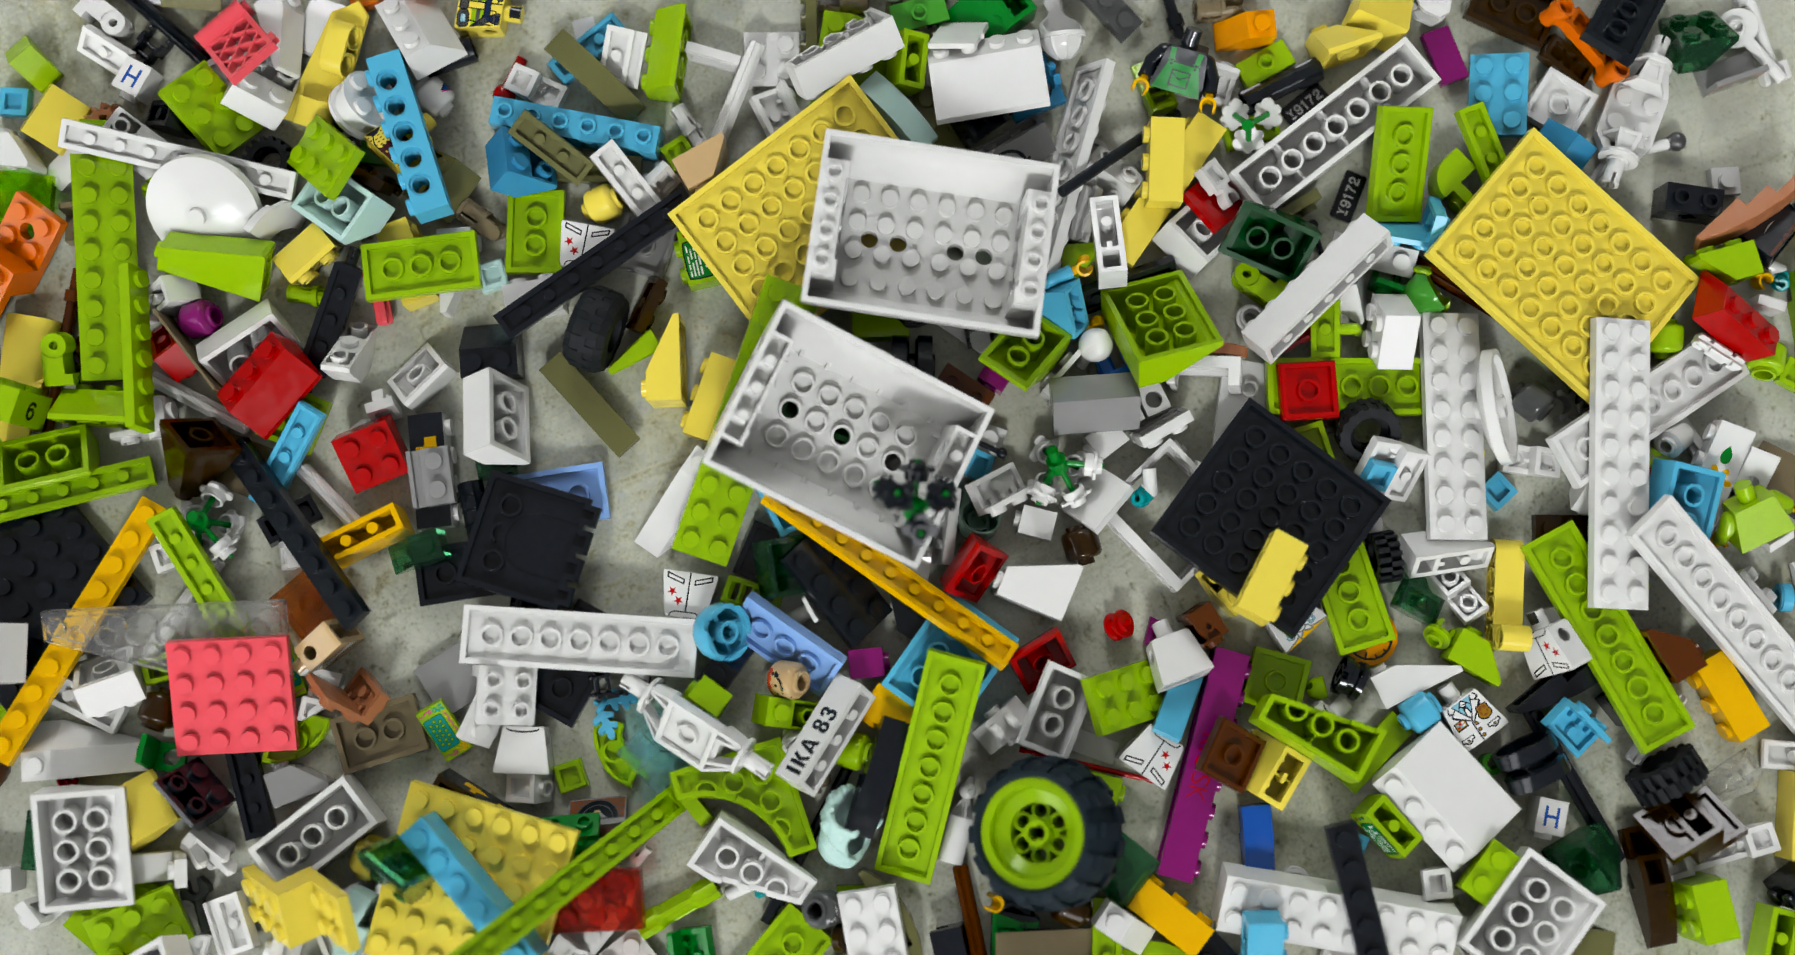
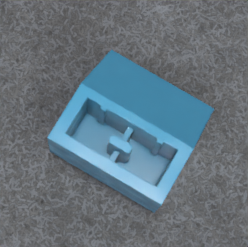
M501 126L485 145L490 190L517 198L556 189L558 186L556 170L507 133L510 128Z

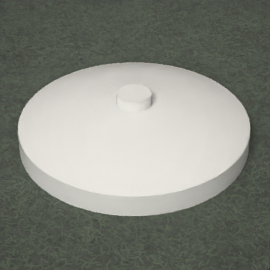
M185 154L171 159L152 176L146 191V209L151 225L162 241L169 232L259 239L243 228L249 219L262 208L261 200L249 179L232 164L207 154Z
M1496 348L1483 350L1480 355L1477 371L1478 401L1473 402L1474 415L1476 419H1481L1488 443L1501 465L1516 463L1518 456V438L1507 372L1502 357Z

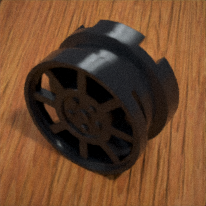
M1345 655L1334 672L1330 691L1337 695L1342 693L1347 695L1348 700L1355 701L1366 685L1370 673V665L1363 662L1357 663L1355 658Z

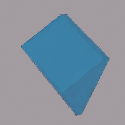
M1548 118L1539 131L1581 170L1597 150L1582 135Z

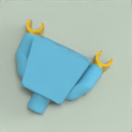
M1087 254L1081 255L1077 259L1075 266H1064L1050 272L1046 277L1042 316L1071 334V339L1080 338L1090 328L1105 329V326H1103L1104 317L1101 315L1093 316L1089 322L1080 278L1074 277L1076 274L1085 277L1092 273L1093 265L1086 268L1081 266V264L1090 261V256Z

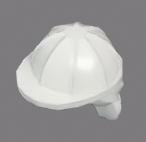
M1044 0L1047 16L1038 27L1041 45L1048 56L1054 60L1072 59L1082 49L1086 30H1084L1079 22L1063 13L1062 0Z

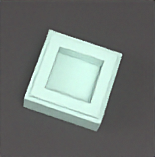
M502 258L481 264L483 288L481 290L484 295L502 290V285L510 284L509 276L505 273V263Z

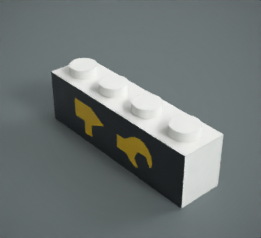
M443 412L407 416L410 451L448 445L450 446L452 465L457 463L456 449L451 445V436L454 435V423L452 419H449V415ZM454 475L456 492H458L457 485L459 484V479L457 475ZM459 503L415 509L417 529L422 531L458 528V520L462 519V509Z

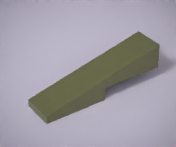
M561 351L539 369L619 458L640 440L638 435L579 370L567 362Z

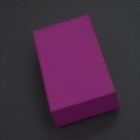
M1448 25L1420 36V41L1431 67L1442 79L1438 83L1440 88L1466 79L1469 76Z

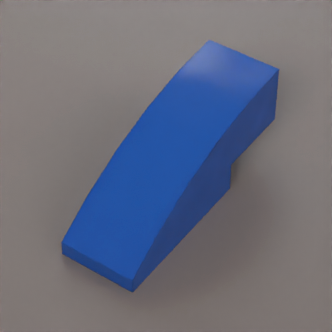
M1262 802L1237 805L1242 865L1275 870L1271 804Z

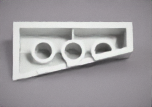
M870 7L864 11L865 18L858 21L852 19L845 24L847 30L844 32L827 35L824 37V45L821 47L813 45L786 62L784 65L797 95L806 100L818 99L825 93V90L837 85L848 75L865 73L873 68L874 63L895 57L897 51L905 46L893 16Z

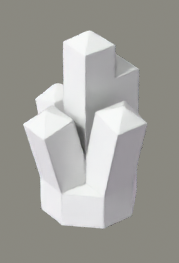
M208 827L201 831L190 830L181 841L180 849L189 855L196 870L207 867L209 870L219 869L227 876L236 873L237 863L230 858V855L236 851L235 842L212 832Z

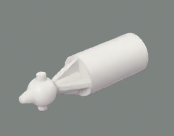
M969 776L966 782L959 788L961 799L948 814L937 857L938 860L962 866L969 840V826H972L974 821L970 799L976 795L977 790L974 785V777Z

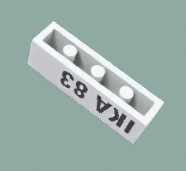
M837 673L775 774L789 785L815 797L876 696L861 683Z

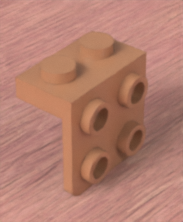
M363 667L358 670L344 689L311 672L305 676L310 684V691L320 698L319 704L331 712L335 709L340 711L342 716L352 723L359 721L369 726L377 714L385 708L386 703L390 699L373 674Z

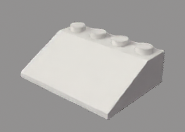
M1038 29L1021 30L1018 33L1007 35H993L989 38L981 39L975 49H928L927 58L937 125L1051 106Z
M1440 720L1384 763L1372 776V784L1381 794L1386 795L1420 833L1423 840L1453 872L1476 856L1521 810L1519 804Z
M126 786L42 787L31 794L30 802L40 913L134 905L136 902Z
M1521 846L1515 853L1520 857L1519 861L1487 905L1479 904L1458 933L1456 944L1471 955H1571L1607 905L1533 849Z

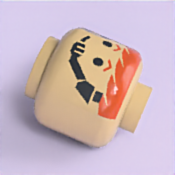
M778 660L767 673L768 689L776 697L796 700L802 697L809 689L810 675L806 667L799 662Z

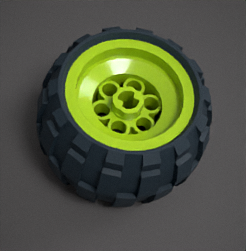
M1051 755L1030 756L1012 763L1010 768L998 771L985 785L986 791L977 796L971 811L975 813L973 826H969V842L974 844L976 856L973 859L980 874L986 875L990 879L988 883L990 887L1003 898L1014 900L1020 907L1038 912L1062 911L1078 907L1093 899L1097 895L1096 892L1101 888H1105L1118 871L1115 866L1118 857L1124 856L1126 839L1122 838V824H1125V819L1121 806L1116 805L1112 798L1114 796L1112 789L1100 776L1094 775L1088 766L1073 759ZM1044 807H1046L1047 813L1043 817L1041 816L1040 811ZM1060 816H1062L1065 821V824L1062 828H1060L1057 823V820ZM1040 828L1044 829V838L1039 837ZM1060 838L1065 842L1062 851L1058 848L1057 844ZM1042 849L1047 853L1046 859L1040 854Z

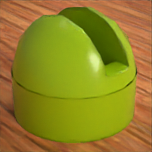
M1323 675L1309 679L1306 684L1309 697L1314 700L1329 698Z

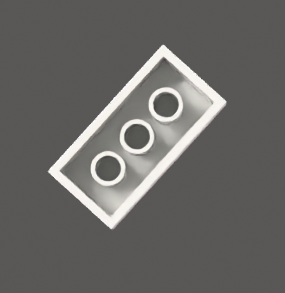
M354 773L340 777L247 850L262 871L276 882L308 867L320 873L352 848L358 840L366 837L388 819Z

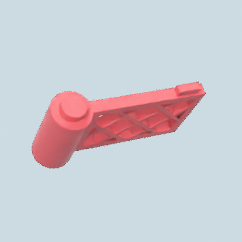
M237 0L231 2L193 35L234 86L278 49L276 44L280 42L272 31L266 34L253 18L256 12L245 0L241 3Z

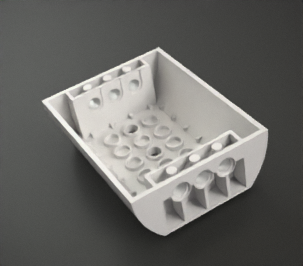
M783 300L761 334L709 438L701 462L917 570L933 536L925 540L923 546H914L912 539L902 534L901 528L906 524L903 511H898L894 508L888 510L878 498L876 501L873 500L875 492L871 489L874 486V481L878 480L881 476L887 478L891 473L893 475L892 479L897 483L907 482L904 479L905 472L900 471L899 467L891 471L885 466L886 457L890 454H895L899 457L900 465H907L908 460L919 458L925 460L927 466L935 467V472H929L928 481L919 482L918 496L923 500L928 491V483L935 482V475L950 478L957 488L995 409ZM787 401L795 403L798 409L796 416L791 419L786 418L781 410L783 404ZM838 428H844L849 433V439L843 445L837 444L833 437L834 432ZM929 508L925 511V514L930 519L931 524L938 526L946 509L936 512Z

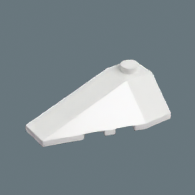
M697 445L676 474L634 541L657 558L671 549L704 450Z
M66 719L40 721L21 752L22 782L141 772L148 769L135 762L136 751L141 738L123 733L110 734L98 727L87 726Z
M723 807L705 831L687 862L688 867L712 882L728 883L738 886V889L754 890L765 893L768 897L798 905L803 903L817 883L815 877L791 858H788L785 853L750 825Z

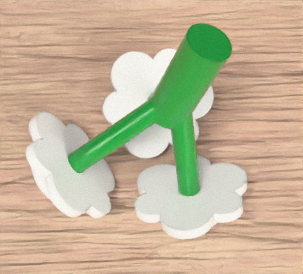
M1270 97L1264 98L1255 105L1256 113L1254 119H1249L1246 114L1249 111V106L1242 104V101L1238 98L1232 99L1229 105L1222 107L1221 113L1223 115L1219 119V124L1225 128L1228 127L1231 131H1235L1238 126L1243 128L1234 133L1235 139L1232 145L1235 150H1243V153L1248 155L1253 150L1258 151L1264 146V141L1262 140L1264 133L1261 130L1256 131L1255 124L1263 125L1267 130L1282 124L1281 106L1275 104L1274 100Z

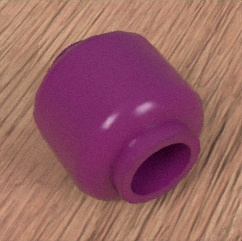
M203 299L182 305L178 312L177 325L186 336L197 339L210 336L218 331L223 324L224 317L217 305L208 299Z

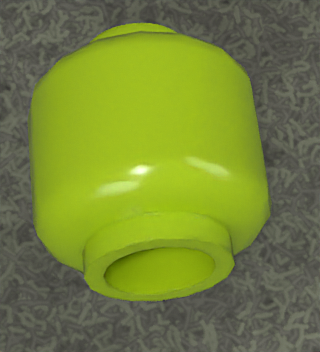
M1670 319L1650 343V353L1654 354V359L1665 360L1672 356V354L1683 350L1684 327L1677 324V319Z
M1777 342L1775 355L1745 362L1750 375L1760 381H1770L1781 375L1786 366L1787 349L1781 342Z
M855 731L835 764L839 767L855 771L864 769L870 745H874V743H871V738L867 734Z

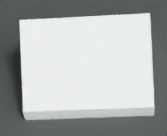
M427 342L387 383L407 408L419 413L458 372Z

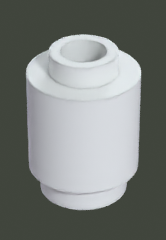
M1678 422L1655 437L1654 448L1670 459L1676 458L1692 444L1694 439L1693 430L1688 424Z

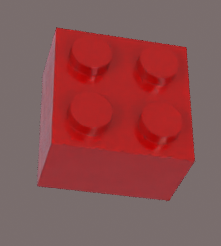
M391 413L340 433L331 441L356 494L408 473L405 453L408 449Z

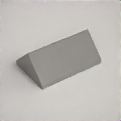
M1131 372L1048 379L1053 436L1140 429L1141 394Z

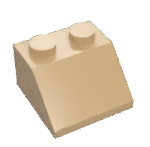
M720 132L672 159L678 176L690 196L725 170L729 150L724 135Z

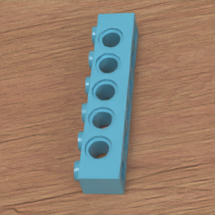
M399 49L366 58L369 69L364 71L369 86L375 87L377 95L372 96L378 113L382 112L385 121L380 122L386 139L391 138L393 147H389V152L393 163L399 164L401 173H397V178L402 190L407 189L409 199H406L405 203L410 216L415 215L419 222L424 224L453 215L454 210L405 58ZM396 83L392 89H386L388 84ZM405 108L403 113L393 115L397 109ZM413 134L411 139L401 141L404 135ZM421 159L418 166L409 167L413 160ZM430 185L426 192L418 193L421 186Z
M494 96L488 123L495 132L501 126L511 128L521 113L527 109L576 148L597 151L609 140L613 139L625 155L642 156L643 160L650 162L660 161L661 151L659 148L663 147L665 138L660 126Z

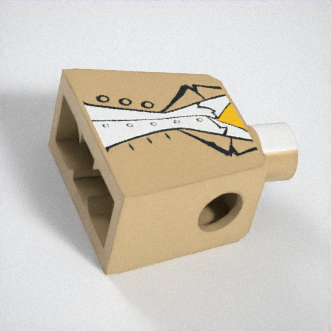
M337 619L323 621L294 648V652L299 658L292 663V667L300 676L306 675L309 671L313 672L328 668L362 642L365 637L357 626L353 630L345 631Z

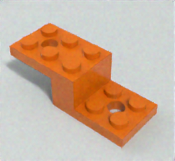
M16 191L0 224V317L11 296L35 292L69 224L25 191ZM29 224L33 226L35 233L33 238L30 237L27 231Z

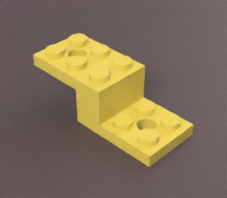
M254 864L242 868L244 880H241L242 889L251 902V905L248 906L249 915L254 923L258 922L261 924L265 932H270L277 942H282L289 949H293L323 935L331 938L337 947L341 946L349 954L361 949L348 894L316 870L308 867L276 882Z

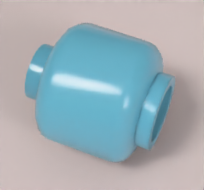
M1420 691L1398 703L1400 714L1396 717L1406 731L1412 729L1414 732L1421 734L1439 720L1441 721L1440 712L1443 709L1431 692L1425 693Z

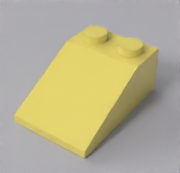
M679 313L672 314L646 369V380H641L642 397H645L646 401L653 408L688 407L686 324Z

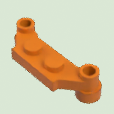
M1554 0L1547 9L1539 14L1540 22L1544 26H1558L1564 35L1581 51L1582 55L1595 67L1596 73L1593 79L1598 87L1603 88L1612 82L1618 83L1629 76V67L1627 68L1579 39L1589 18L1579 7L1575 8L1572 0Z

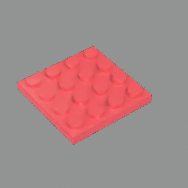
M289 634L168 640L165 643L177 756L297 750L300 747Z

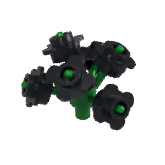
M919 458L910 459L907 465L899 466V470L905 472L904 479L907 482L897 483L892 479L893 475L890 473L887 478L881 476L878 480H875L874 486L871 489L875 492L873 500L876 501L877 498L881 500L886 509L892 510L894 508L895 510L903 511L906 524L901 528L902 534L909 536L912 539L913 545L917 547L923 546L925 540L930 536H936L938 533V526L931 524L925 511L929 508L936 512L944 509L953 511L958 501L954 494L957 492L955 483L948 477L944 478L938 475L934 476L935 482L928 483L925 499L923 500L918 496L919 482L928 481L929 472H935L934 466H927V462Z

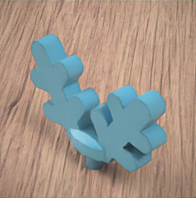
M628 692L629 695H620L617 698L607 699L605 696L602 701L595 699L593 704L598 706L595 711L597 716L592 722L596 727L600 723L602 724L598 729L599 735L603 736L606 733L610 740L616 737L614 729L618 728V723L616 721H609V719L614 718V713L612 711H604L608 705L615 712L619 710V704H622L624 709L628 710L630 709V703H636L638 697Z

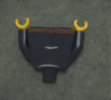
M1789 203L1781 211L1760 225L1731 240L1741 238L1742 242L1754 239L1763 269L1768 270L1793 237H1795V208ZM1771 273L1759 274L1751 278L1750 285L1755 290H1765L1761 283L1762 278L1765 283H1772L1774 276Z

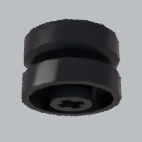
M892 335V356L935 378L933 336L918 335L915 339V353H910V340L908 336Z
M1544 729L1521 736L1500 747L1492 754L1491 758L1500 772H1508L1504 782L1513 796L1542 789L1563 778L1571 771L1572 767L1565 754L1554 752L1559 743L1552 730Z

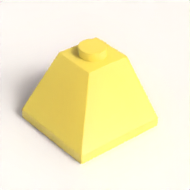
M1338 24L1331 27L1321 25L1311 31V34L1305 41V46L1310 59L1315 57L1316 60L1320 61L1323 69L1327 70L1367 57L1383 38V35L1380 31Z

